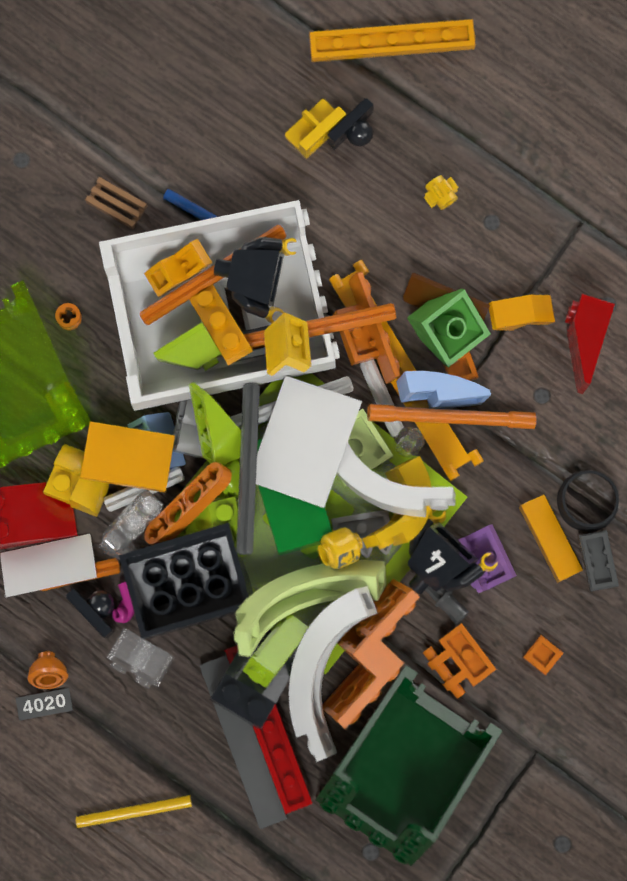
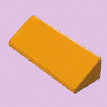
M545 495L520 505L519 509L556 582L559 583L583 571Z

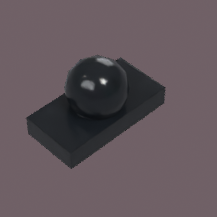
M368 98L361 101L328 133V145L333 150L346 139L354 146H365L370 143L373 138V128L365 120L373 114L374 104Z
M72 589L66 595L71 604L103 638L108 639L115 632L103 619L114 610L115 602L110 593L104 590L95 591L90 594L87 601L75 589Z

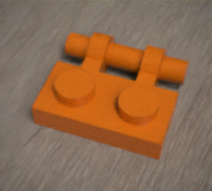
M462 623L439 640V643L445 649L442 653L438 655L432 646L423 652L429 661L427 663L431 670H436L445 682L443 686L447 691L451 690L457 699L466 693L460 685V682L465 678L474 687L497 670ZM450 657L460 669V672L456 675H453L444 663Z

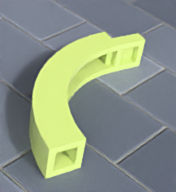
M358 560L341 569H333L323 563L293 571L264 585L245 600L236 611L237 626L234 632V640L238 643L239 655L250 657L264 634L274 624L300 609L319 603L335 601L357 588L366 586L369 589L372 600L378 601L386 587L385 562Z

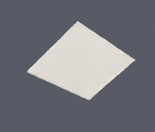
M285 376L257 453L256 484L324 508L362 401Z

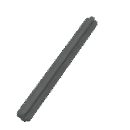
M255 383L243 385L236 546L237 553L241 555L253 553L260 392L259 385Z

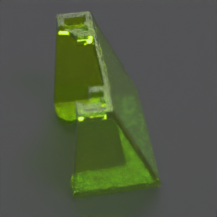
M23 280L11 285L15 298L11 303L7 297L2 299L5 308L0 310V468L13 460L30 455L33 451L47 444H53L70 433L82 430L91 422L34 299Z

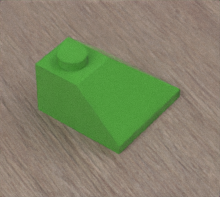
M459 289L432 299L407 317L419 339L446 367H450L491 334L465 289Z

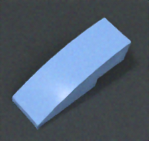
M405 371L396 381L401 402L427 400L428 406L431 409L481 405L491 396L489 389L475 382L440 372Z

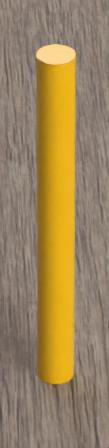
M188 795L77 816L76 825L77 828L188 808L192 807L191 797Z

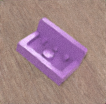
M492 524L464 538L458 539L479 559L476 564H480L482 556L486 553H491L488 558L484 559V563L487 566L491 567L498 562L497 567L493 571H483L484 575L471 584L478 593L489 590L517 576Z

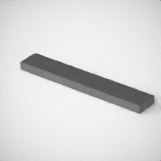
M226 655L199 665L210 696H212L230 665ZM213 703L259 828L262 829L286 820L287 816L253 726Z

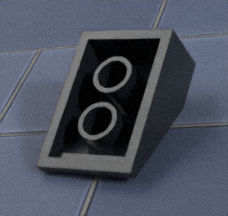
M267 632L264 634V636L258 643L252 655L256 652V650L260 647V645L269 635ZM238 650L209 700L257 729H261L290 678L297 650L293 652L267 688L260 683L254 682L249 675L243 672L251 656L239 655Z

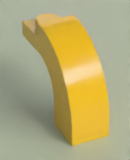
M420 456L407 460L385 472L389 481L401 485L431 487L428 472ZM426 506V517L394 513L386 525L362 538L366 548L378 546L379 550L391 544L397 546L409 542L424 527L429 517L431 506Z

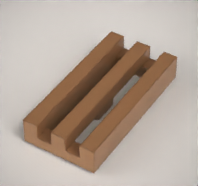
M99 177L96 181L97 184L91 189V194L86 197V203L134 229L147 208V204ZM102 187L112 192L113 194L119 196L120 198L126 200L127 202L133 204L139 209L136 211L135 209L129 207L128 205L101 191ZM99 196L134 217L130 220L95 200V198Z

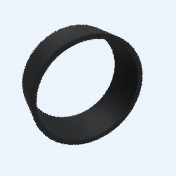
M588 470L576 472L565 479L557 494L559 513L563 520L576 530L583 532L601 530L612 522L618 511V490L613 481L603 473ZM591 473L604 478L614 490L616 497L614 511L606 520L600 523H582L576 520L566 507L565 493L567 487L573 479L582 474Z

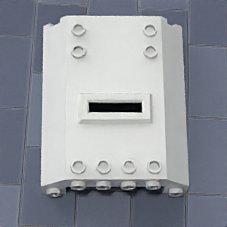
M299 200L99 242L127 372L126 381L130 401L134 411L191 399L189 384L192 382L211 395L240 389L247 383L263 384L282 380L285 376L296 377L335 368V359L340 358L337 342H331V339H334L333 333L309 337L311 367L305 373L285 365L274 376L267 374L266 356L234 362L229 366L223 356L217 358L219 363L207 371L203 367L199 370L159 362L153 354L155 351L202 323L190 300L150 325H146L140 317L141 311L191 280H187L158 297L144 273L160 260L176 254L188 243L198 239L212 261V264L196 275L198 276L215 265L217 259L226 258L235 249H240L244 243L256 239L276 225H281L287 235L285 239H296V243L288 242L287 249L290 252H296V254L284 255L274 307H278L283 312L304 321L323 318V313H328L325 296L319 297L317 287L322 286L319 270H313L312 261L316 260L313 244H307L305 226L310 225L307 209H301ZM224 277L213 285L228 308L224 289L228 278ZM242 309L246 330L272 324L265 318L252 315ZM274 312L272 319L275 321L283 313Z

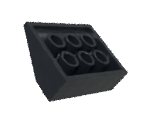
M230 523L119 555L141 639H151L236 614L242 603L253 594L241 554H238L236 551L237 543Z

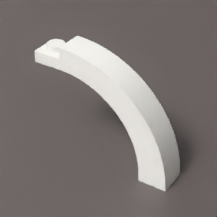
M347 442L336 474L352 491L369 503L390 512L415 517H426V506H431V509L446 510L448 506H455L453 487H412L389 481L363 464Z
M367 586L357 588L343 595L324 609L304 634L294 657L289 682V707L296 737L307 734L308 748L311 754L315 756L316 761L337 754L322 709V680L329 656L342 636L360 621L377 614Z

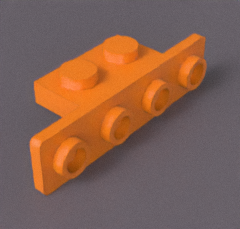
M363 272L356 273L349 280V285L357 305L336 310L333 315L377 306L374 305L371 297V286L369 281L365 279ZM381 322L339 331L351 366L377 359L386 384L392 383L400 376L399 362L396 357H393L389 335L384 331Z

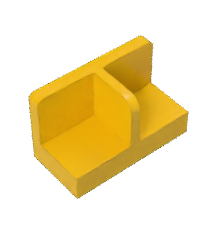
M322 99L310 111L305 109L302 112V118L285 133V138L307 159L328 140V133L346 117V113L339 106L334 109L325 99Z
M284 312L264 331L267 374L274 376L285 365L304 373L311 367L308 323Z

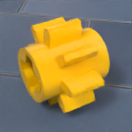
M440 175L425 186L428 192L425 193L424 198L431 208L437 205L440 210H443L458 199L455 193L459 187L452 177L445 180Z

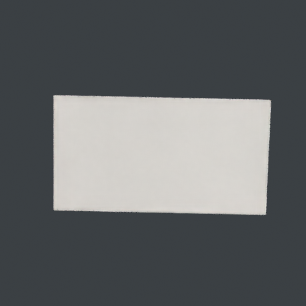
M90 534L0 553L5 597L97 578Z

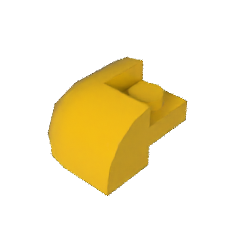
M64 444L55 459L54 468L43 493L70 504L72 508L97 517L104 498L108 493L109 483L80 479L85 451Z

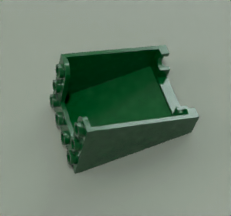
M405 665L316 798V801L320 803V807L327 813L336 814L342 818L350 829L361 831L368 836L369 841L373 845L380 848L384 847L390 851L395 860L412 866L435 843L503 730L492 723L488 725L486 730L477 727L479 722L475 719L471 723L467 722L424 693L423 690L426 687L424 684L421 683L419 687L413 684V680L418 673Z

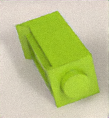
M292 614L278 621L275 628L251 656L243 672L249 675L254 682L260 683L267 688L299 646L309 627Z

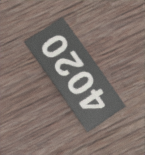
M69 688L16 698L19 721L73 711Z

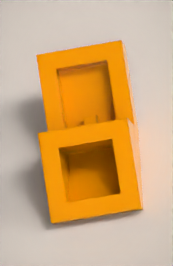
M196 239L188 243L176 254L160 260L144 274L157 296L160 297L196 276L212 264V261L200 241Z
M531 294L488 303L490 305L489 313L492 330H515L526 325H549L555 322L550 295Z

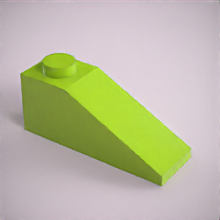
M194 382L190 383L189 389L202 457L209 463L218 462L222 465L239 459L241 429L205 390Z

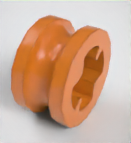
M64 303L58 307L55 313L56 321L65 330H74L81 324L82 315L74 304ZM67 310H72L73 315L76 314V318H72L70 323H66L64 318L61 319L62 315L67 314Z

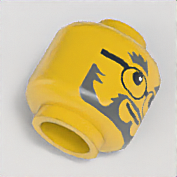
M342 527L322 536L318 546V553L326 566H330L333 569H341L359 560L363 543L358 533H353L350 529Z

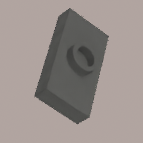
M607 530L579 535L578 540L589 591L593 592L618 587L619 583Z

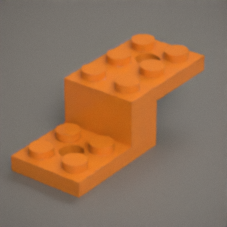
M392 579L385 587L379 600L373 601L377 614L354 625L337 643L359 665L322 704V709L344 729L359 719L363 708L378 698L381 688L388 681H392L397 677L400 667L404 664L381 640L395 630L396 623L403 615L409 614L414 609L415 602L420 597L411 588L395 579Z

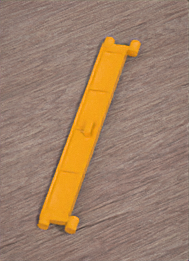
M363 260L354 263L353 267L356 271L341 279L339 274H336L329 279L345 308L357 305L349 285V280L358 272H363L364 276L369 273ZM385 321L381 322L384 331L389 335L393 357L397 358L400 366V376L391 383L399 396L396 381L405 371H416L389 324ZM427 400L403 402L405 407L429 408ZM415 422L450 481L460 476L457 469L471 461L474 467L484 462L477 449L468 454L466 453L449 424Z

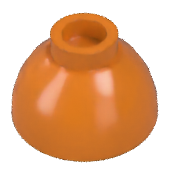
M51 651L39 653L38 659L33 662L28 672V682L39 689L59 687L68 679V672L64 663L56 658L55 653Z

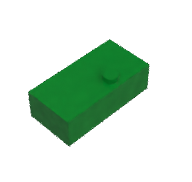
M262 439L258 440L257 442V453L259 451ZM258 485L279 557L320 545L322 536L332 532L325 507L323 508Z

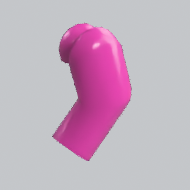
M123 582L118 585L122 601L117 609H114L112 612L113 619L118 623H127L135 614L127 584Z

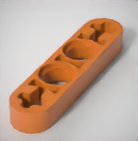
M218 462L208 465L147 526L144 535L145 541L150 545H155L175 539L227 488L232 477L231 470ZM201 490L200 498L194 502L196 493ZM181 509V516L175 521V515Z

